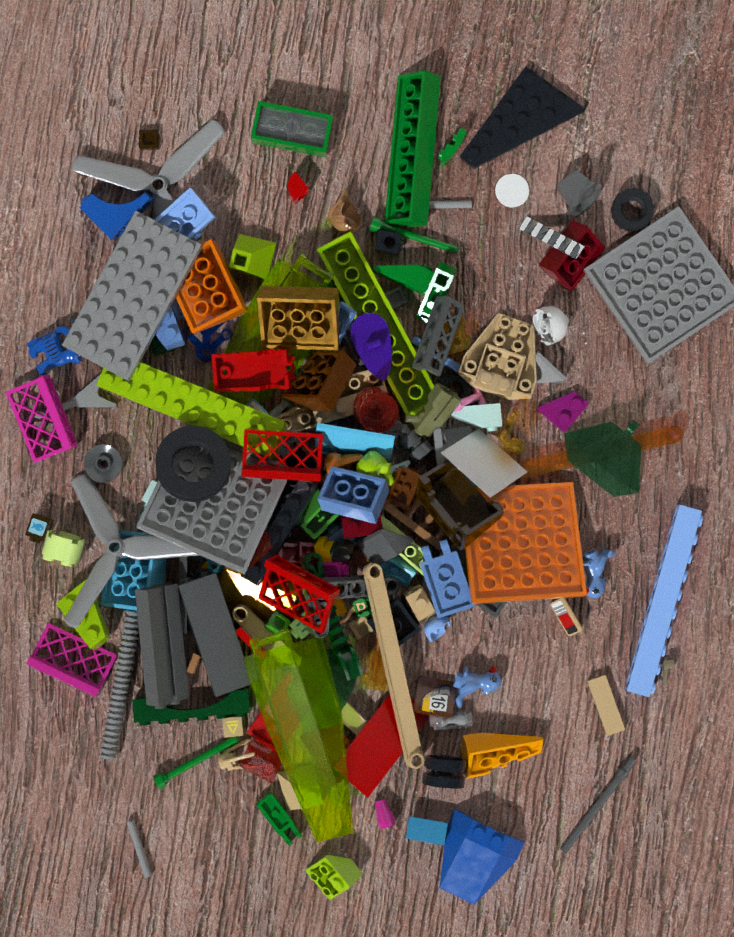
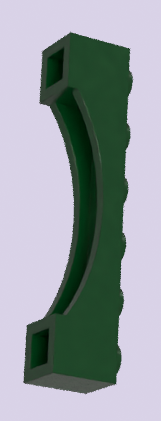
M236 689L229 692L227 697L214 704L193 709L169 706L163 709H155V706L147 705L146 697L132 699L134 723H139V726L151 725V721H158L159 724H168L173 719H178V722H189V718L196 717L197 721L209 720L208 716H216V719L228 718L229 714H235L236 717H246L247 713L251 712L250 689Z

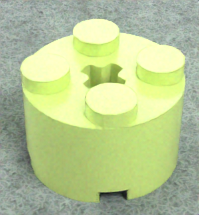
M48 530L42 550V559L47 561H54L55 559L61 561L62 565L72 567L73 564L77 565L81 559L85 539L80 540V536L60 531L58 535L54 534L55 530Z

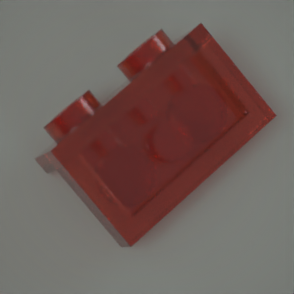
M250 741L244 754L254 752L255 755L241 759L238 766L272 784L285 759L282 758L280 753L265 749L262 743Z

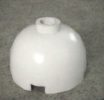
M554 306L536 309L537 313L533 315V325L536 335L540 334L543 338L540 341L545 345L561 341L567 334L568 317L559 308Z

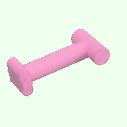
M473 388L474 394L462 398L461 403L454 412H458L464 408L463 406L476 401L479 405L486 404L481 390Z

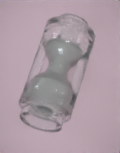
M467 710L453 711L451 719L429 715V724L433 726L434 730L468 729V727L473 726L472 712H467Z

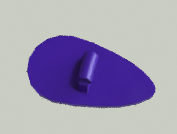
M373 313L363 314L352 323L350 330L351 339L367 369L379 380H385L389 375L392 363L389 328L385 320L379 315Z

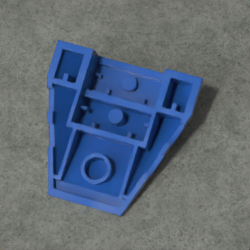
M454 809L447 825L439 888L475 905L516 862L525 842L509 834L505 835L474 820L472 816Z

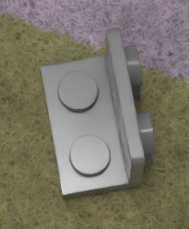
M470 427L442 430L438 428L433 431L436 466L448 460L441 452L471 434Z

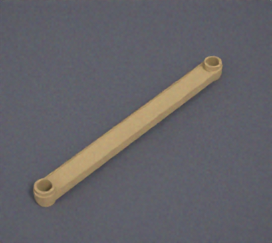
M368 563L363 568V575L403 755L408 767L418 769L423 766L424 757L384 576L379 564ZM372 567H375L376 570L374 576L370 575ZM416 755L417 760L412 764V758Z
M240 604L233 609L232 616L240 626L288 671L290 669L319 689L321 693L317 699L356 736L368 723V720L328 684L286 642L264 628L266 623L248 606ZM237 609H243L246 612V617H238Z

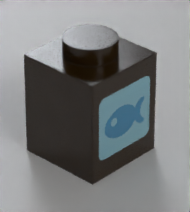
M32 513L25 535L30 537V541L40 544L41 541H45L47 531L51 530L54 519Z

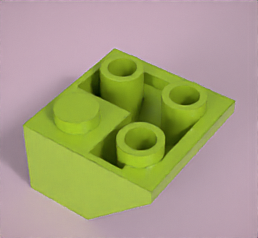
M239 234L229 264L230 271L267 280L277 243Z
M326 855L305 870L311 880L317 884L329 900L349 889L363 874L350 858Z

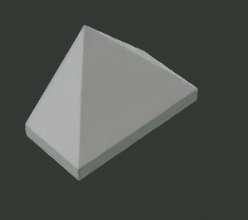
M539 352L535 355L536 384L562 383L566 379Z

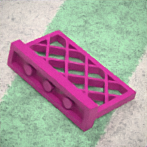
M50 375L41 376L36 380L5 392L34 463L78 446ZM32 385H38L40 390L38 397L29 393ZM20 392L24 394L21 404L15 401L13 393ZM27 397L36 400L33 409L24 406ZM39 402L46 405L45 415L36 411ZM23 409L31 412L28 421L23 420L21 417ZM35 414L43 418L40 427L32 424ZM46 420L53 422L54 428L52 433L43 429ZM30 427L39 430L36 439L29 436L28 431ZM42 432L50 435L47 445L39 441ZM53 439L60 440L63 448L57 450L51 447ZM37 444L46 448L41 457H38L35 451Z
M47 623L26 664L98 698L118 655L99 647L97 651L101 653L96 654V651L93 650V656L83 659L80 649L88 646L85 641L78 636ZM49 630L57 631L59 639L48 642L47 634ZM74 639L77 647L66 651L63 640ZM61 642L64 652L53 655L50 645ZM48 646L51 656L44 659L38 657L39 650ZM78 650L81 660L70 664L67 653ZM65 654L68 665L57 666L54 658ZM106 654L112 657L108 665L100 666L98 656ZM95 658L99 668L87 671L84 661ZM83 663L86 673L74 674L71 666ZM100 670L102 678L97 685L91 682L89 674Z

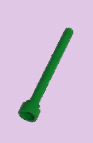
M373 217L369 231L377 233L378 230L399 233L401 237L453 253L459 251L456 245L385 224L381 218Z
M238 736L230 737L167 773L159 772L155 774L153 779L159 789L166 787L170 779L234 745L239 741Z

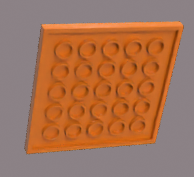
M573 482L510 485L491 498L479 487H475L488 503L490 501L498 502L502 506L504 513L502 518L465 548L471 604L587 596Z

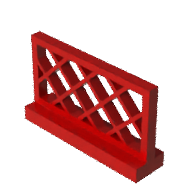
M244 429L241 477L320 482L323 434ZM248 434H257L261 441L252 447L248 443ZM271 435H276L281 442L272 449L265 440ZM291 436H296L301 443L292 450L285 441ZM310 437L318 438V446L313 451L305 444ZM264 442L271 451L262 458L255 449ZM281 444H284L291 451L283 459L275 452ZM303 444L310 453L301 460L294 451ZM247 445L251 448L249 452H247ZM253 451L260 460L255 465L246 464L247 456ZM272 452L280 460L275 466H269L264 461ZM291 454L299 461L294 467H288L284 462ZM311 455L317 460L316 469L308 468L303 463ZM302 464L305 468H298V466Z
M278 555L266 559L264 567L267 569L258 599L319 633H324L334 599L339 596L340 589ZM272 571L277 573L280 581L274 583L271 576ZM286 581L293 582L296 590L290 592ZM281 583L285 594L279 595L275 585ZM271 587L275 598L272 599L266 596L267 588ZM302 589L309 591L311 599H305ZM297 592L301 603L295 604L291 594ZM282 597H287L290 607L284 606L281 600ZM318 598L327 601L326 608H321ZM310 601H313L317 611L311 613L307 604ZM297 606H303L306 616L299 614ZM319 614L321 619L320 625L315 623L313 615Z

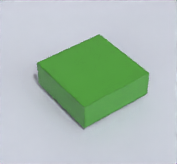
M275 610L264 628L281 638L291 621Z

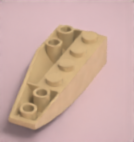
M369 370L353 374L349 378L332 412L305 411L295 406L278 416L277 419L289 424L286 432H303L317 428V423H336L391 406L384 380H379Z

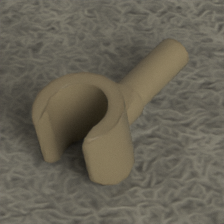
M666 658L662 661V685L667 684L668 669H675V663L672 658Z

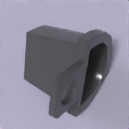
M578 170L560 181L557 186L558 192L569 206V212L573 216L580 215L591 207L599 197L602 189L600 184H597L595 181L592 182Z

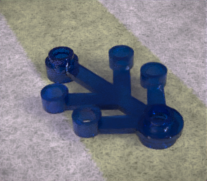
M225 322L200 331L203 335L202 342L192 332L189 336L185 334L186 329L190 330L189 326L182 330L183 337L188 338L197 348L196 355L200 361H212L211 354H216L215 349L232 337V332L229 329H223L220 332V336L210 344L211 335ZM223 332H227L229 337L224 338ZM204 349H207L209 351L208 356H205L203 354Z

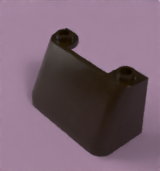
M449 460L444 461L418 478L416 488L418 500L460 550L468 547L503 516L502 506L494 501L488 503L466 475Z

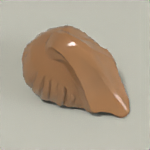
M344 188L336 204L331 207L327 220L341 233L346 234L350 231L355 233L360 227L362 216L349 201L348 191Z

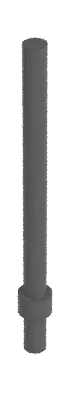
M632 757L628 759L622 768L617 770L614 779L560 849L564 853L569 851L621 781H625L628 777V772L637 762Z

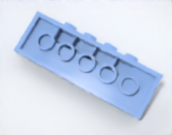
M189 188L163 211L155 221L198 242L202 238L201 233L204 231L203 229L216 216L196 192Z

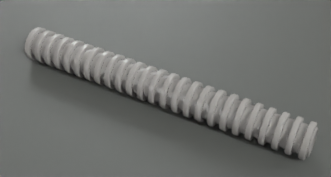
M135 610L125 611L127 616H124L126 621L123 622V625L125 627L122 628L124 632L121 634V637L123 638L120 640L118 664L115 665L117 670L114 671L116 676H113L115 681L112 682L114 687L111 688L113 692L110 694L112 698L109 700L107 723L104 725L106 727L103 731L105 735L102 736L104 741L101 742L103 747L100 748L102 752L99 754V757L102 759L114 760L116 759L115 753L118 751L116 750V747L119 746L117 741L120 740L118 735H121L119 730L122 729V726L120 724L123 723L121 719L124 717V714L122 713L125 711L124 705H126L128 681L131 680L129 675H132L130 669H133L131 666L134 663L132 658L135 657L133 653L136 649L134 647L137 645V634H139L138 616Z

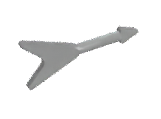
M99 375L73 397L72 400L62 403L65 411L73 407L116 408L117 404L98 395L100 387L96 386L100 377ZM47 409L42 410V411H40L39 413H42V414L45 415V412H46ZM35 414L32 422H42L43 418Z

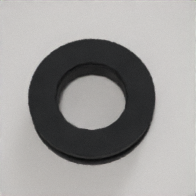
M202 426L181 427L169 433L160 443L155 458L156 473L160 484L171 496L187 502L204 501L215 496L225 486L230 475V453L224 440L214 431ZM188 446L204 448L213 459L211 473L205 479L198 482H188L181 479L173 468V460L176 454Z

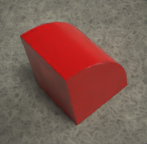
M294 172L288 181V191L294 204H297L310 193V190L299 175Z

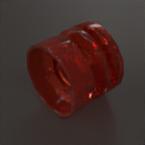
M369 387L363 389L353 401L355 418L365 429L371 432L381 433L388 431L398 419L399 410L397 403L386 391L380 388ZM376 405L377 410L373 409V411H371L370 407H374Z

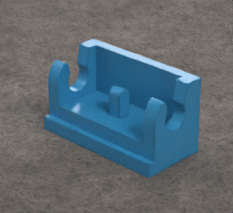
M409 816L405 839L443 846L448 823Z

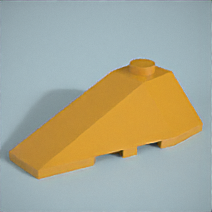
M482 732L464 735L462 737L461 752L462 758L467 760L466 779L491 773L490 770L498 766L504 768L507 767V763L513 760L522 761L541 753L543 738Z

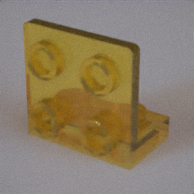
M519 409L510 413L505 423L508 425L507 430L503 429L497 440L500 442V448L517 456L523 454L526 446L522 445L523 441L514 437L509 439V436L521 412Z

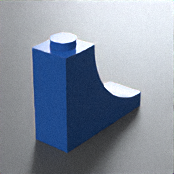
M144 193L132 202L111 204L96 194H88L83 198L82 205L79 208L111 240H117L125 231L134 212L138 211L142 214L155 199L150 194Z

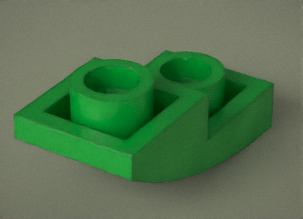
M459 128L458 133L454 132L451 144H454V146L446 144L445 149L441 148L438 157L441 160L440 166L444 167L454 158L465 139L467 130Z

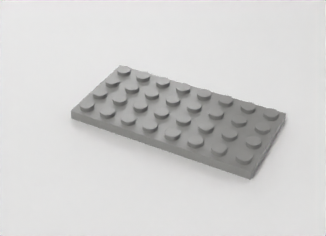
M135 211L62 346L130 381L203 245Z

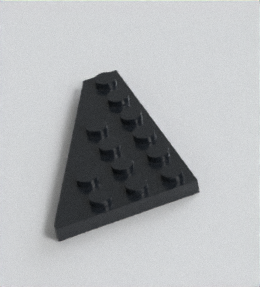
M526 66L459 159L475 170L498 156L508 153L520 145L531 141L533 138L545 134L559 125L568 122L570 119L583 114L586 108Z

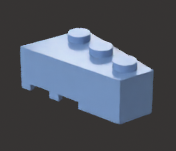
M170 306L155 334L167 351L186 345L172 306Z

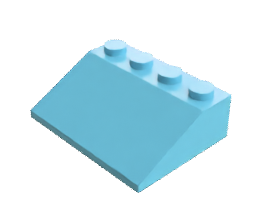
M317 423L316 433L323 434L322 455L336 452L342 456L360 454L364 457L369 451H376L384 456L387 462H391L395 436ZM318 438L315 440V448L318 446Z
M119 530L121 540L136 535H152L148 533ZM120 545L115 546L114 552L119 550ZM124 556L118 560L114 573L101 592L100 606L137 610L135 590L164 583L167 558L135 560Z

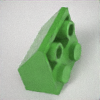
M318 489L303 512V522L300 525L314 540H317L340 516L321 510L318 502V496L321 491Z

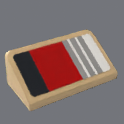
M558 598L550 603L568 636L583 631L582 626L565 598Z

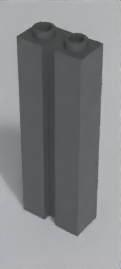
M209 570L200 573V577L192 580V577L180 580L181 584L178 585V589L213 693L217 697L253 684L217 575Z
M162 583L136 589L135 596L147 705L155 706V709L166 708L167 704L182 703L181 700L189 698L178 584Z

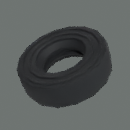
M456 372L447 373L438 382L446 388L452 382L458 383L461 387V393L458 395L459 398L462 399L470 396V384Z

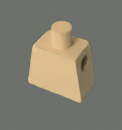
M420 583L403 592L420 624L426 622L430 617L437 615Z

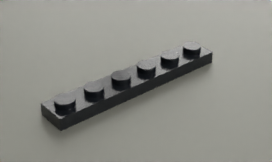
M298 480L259 544L246 574H241L242 578L256 586L260 585L267 569L264 567L265 560L279 554L319 488L317 484L311 481Z

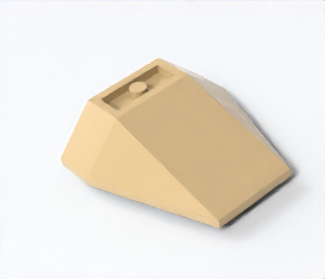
M498 313L463 356L458 374L473 388L508 400L531 399L537 381L534 325Z

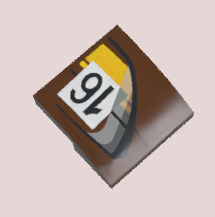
M419 675L413 712L451 719L456 694L453 682Z

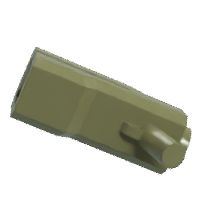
M439 383L429 393V401L418 415H405V422H412L415 427L414 431L420 436L426 435L430 437L436 428L444 425L462 401L454 391Z

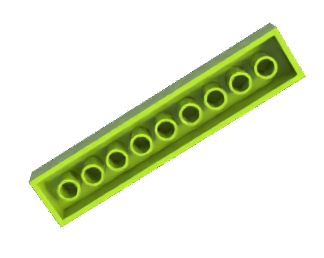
M350 231L318 248L317 253L335 287L338 288L343 302L357 312L353 320L355 321L357 317L363 314L373 313L382 317L387 323L391 338L392 363L389 375L385 380L404 415H418L429 401L428 395L435 386L426 370L412 368L416 351Z
M141 362L130 381L103 368L96 384L100 388L189 425L208 428L217 433L221 438L242 447L244 429L286 432L289 426L288 423ZM248 434V443L252 447L261 441L257 434ZM271 435L265 440L272 449L281 442L276 435ZM264 442L255 449L257 453L263 456L271 451ZM272 452L268 458L275 460L276 455Z

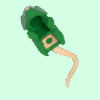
M369 597L354 599L353 606L348 611L346 617L343 620H339V622H346L354 611L358 617H365L372 613Z

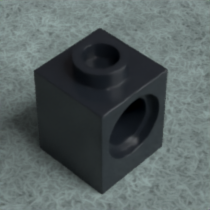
M378 230L375 252L397 256L398 251H402L404 240L400 239L401 234ZM387 239H392L395 245L387 247L384 242Z

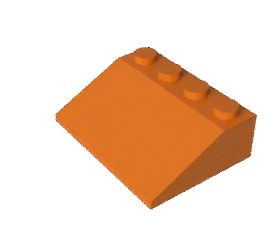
M212 239L202 244L203 248L176 295V300L192 334L229 321L249 311L218 243Z

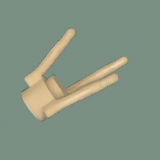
M250 738L223 750V754L218 755L219 765L222 770L226 768L228 771L233 769L267 767V764L234 765L237 764V760L255 755L254 752L235 756L234 752L231 753L248 743Z

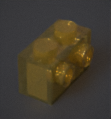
M463 316L460 317L447 357L469 350V345H471L469 334L465 335L463 327H466ZM445 322L443 326L445 334L449 333L450 330L448 322Z

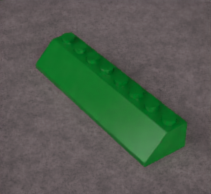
M426 70L399 75L397 79L385 224L419 227L427 226L441 76Z

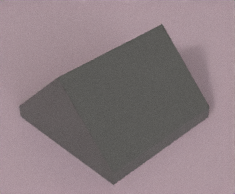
M381 529L359 540L358 545L371 563L381 564L400 554L413 542V538Z

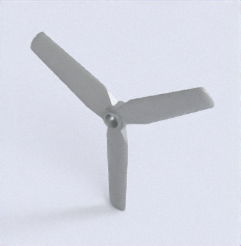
M211 120L167 159L159 174L151 176L138 168L82 155L76 156L72 169L74 172L130 190L151 191L155 199L153 201V212L156 219L174 202L168 193V187L182 180L225 134V130L219 122ZM158 181L163 183V187L160 190L153 188L154 184Z
M87 474L78 475L71 483L95 535L106 545V552L96 562L64 621L73 628H77L114 573L118 560L124 556L135 560L199 555L154 535H136L121 540L119 525L92 479ZM120 545L119 550L114 552L115 546Z

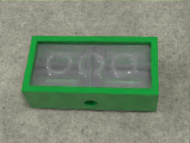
M258 101L251 133L252 144L326 158L334 122L333 115Z

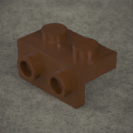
M404 465L395 468L392 473L394 483L388 486L389 493L385 502H390L408 510L416 494L418 478L423 474Z

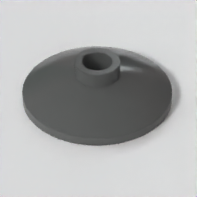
M105 444L97 445L87 452L84 459V469L92 480L100 483L110 482L120 474L122 458L114 447ZM104 460L108 463L105 468L101 466V462Z

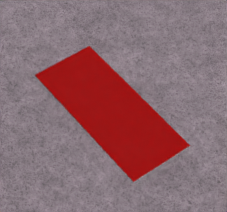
M390 694L333 766L334 770L367 798L403 753ZM410 696L412 707L414 708L415 700ZM414 712L418 732L431 715Z

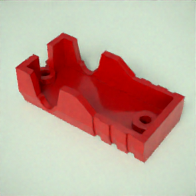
M289 349L211 354L215 393L241 390L261 391L270 388L290 389L292 388L291 380L296 379V375L293 374L295 371V364L292 362L294 356H289ZM287 365H290V366H291V370H290V371H288V370L286 369V366H287ZM224 369L227 370V375L223 374Z

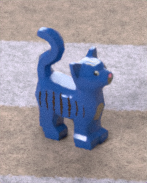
M64 325L59 326L43 337L35 338L27 343V346L30 348L28 352L31 358H37L41 352H44L47 357L46 360L36 366L40 375H48V370L63 367L69 362L75 364L82 362V356L69 349L64 350L59 337L62 333L68 335L71 328Z

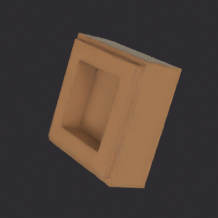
M196 652L193 654L187 672L196 673L202 658L201 654Z

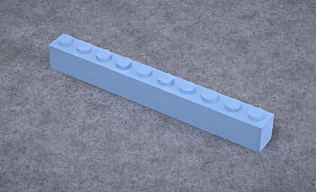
M680 504L676 505L624 688L626 691L650 697V693L653 694L655 691L656 683H654V679L661 670L659 662L661 656L664 657L666 652L665 640L670 637L672 631L670 623L671 619H675L677 608H675L676 601L681 599L682 590H680L682 582L686 581L688 574L685 571L687 563H691L693 556L691 548L697 542V527H700L703 521L701 510Z

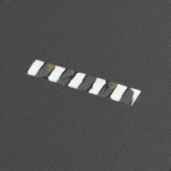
M526 217L518 228L575 259L585 247L529 217Z

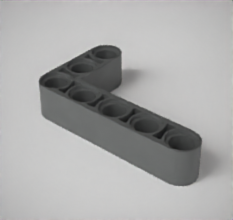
M383 574L387 594H396L400 589L399 580L390 575ZM364 575L321 578L335 587L338 585L340 593L335 599L368 597ZM306 590V600L311 599L309 591ZM318 598L321 608H326L327 601ZM313 601L308 602L311 613L316 612ZM319 614L313 615L315 623L320 625L321 619ZM330 616L324 633L321 634L305 625L306 631L317 638L325 637L329 631Z

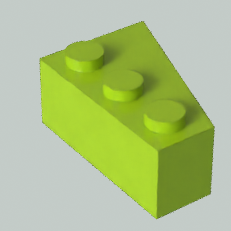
M86 580L56 603L65 616L68 614ZM98 599L95 600L80 625L75 628L92 650H97L111 638L101 613Z

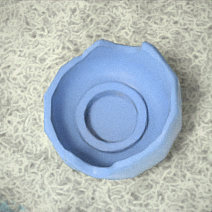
M434 615L426 621L423 630L430 643L445 634L446 624L451 626L448 616L438 618L437 615Z

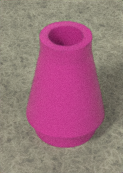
M386 799L374 802L377 825L380 826V829L395 825L394 820L396 819Z

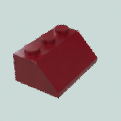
M574 220L570 222L562 235L585 246L578 257L575 259L551 247L538 264L550 278L569 292L575 289L586 274L584 269L594 263L605 249V246L588 226Z

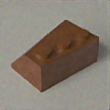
M316 350L302 367V374L297 379L291 381L292 388L288 389L286 393L282 392L278 397L305 411L332 412L357 364L344 351Z

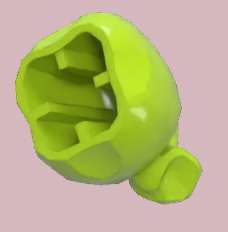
M369 451L358 462L356 472L386 479L388 486L394 483L390 473L392 463H388L380 453Z

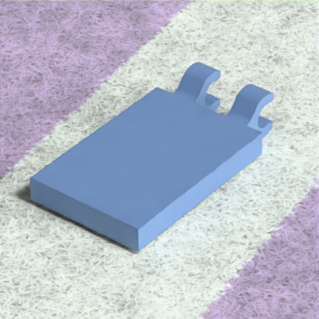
M447 539L439 541L443 555L432 558L429 545L421 547L425 561L420 562V566L438 618L475 607V604H471L470 589L457 550L451 552Z

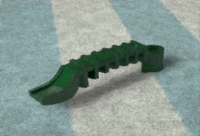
M306 553L302 556L301 564L304 570L319 578L326 577L323 560L319 554ZM311 558L315 559L313 565H309L308 563L309 561H311ZM332 606L329 631L326 636L329 638V644L333 648V653L342 668L346 681L362 675L363 671L355 649L347 642L349 636L344 635L343 630L345 627L341 626L339 622L341 618L336 614L335 610L337 608Z

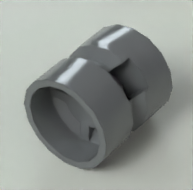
M413 430L409 433V437L405 436L399 441V445L404 451H409V457L416 464L431 452L434 447L428 440L423 439L424 436L418 435Z

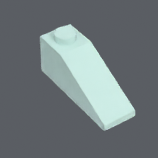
M500 403L463 406L464 408L458 412H453L450 416L480 429H486L487 432H496L498 428L502 427Z

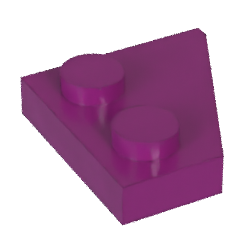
M574 391L539 406L536 410L565 433L589 403Z

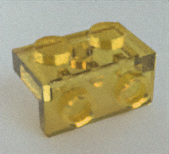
M371 650V653L366 654L365 664L368 665L367 672H363L361 683L365 684L364 688L387 692L388 683L381 651Z

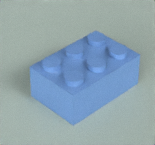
M331 466L318 496V502L322 511L376 524L389 493L386 479Z

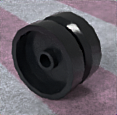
M425 755L424 767L435 771L424 772L422 784L440 788H464L465 777L454 772H464L467 760L449 755Z

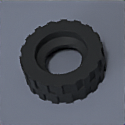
M628 188L625 191H621L612 203L611 217L615 221L614 223L620 229H624L627 232L642 230L649 224L654 215L655 206L652 202L653 199L642 189ZM629 201H636L642 207V213L636 219H629L623 212L624 205Z

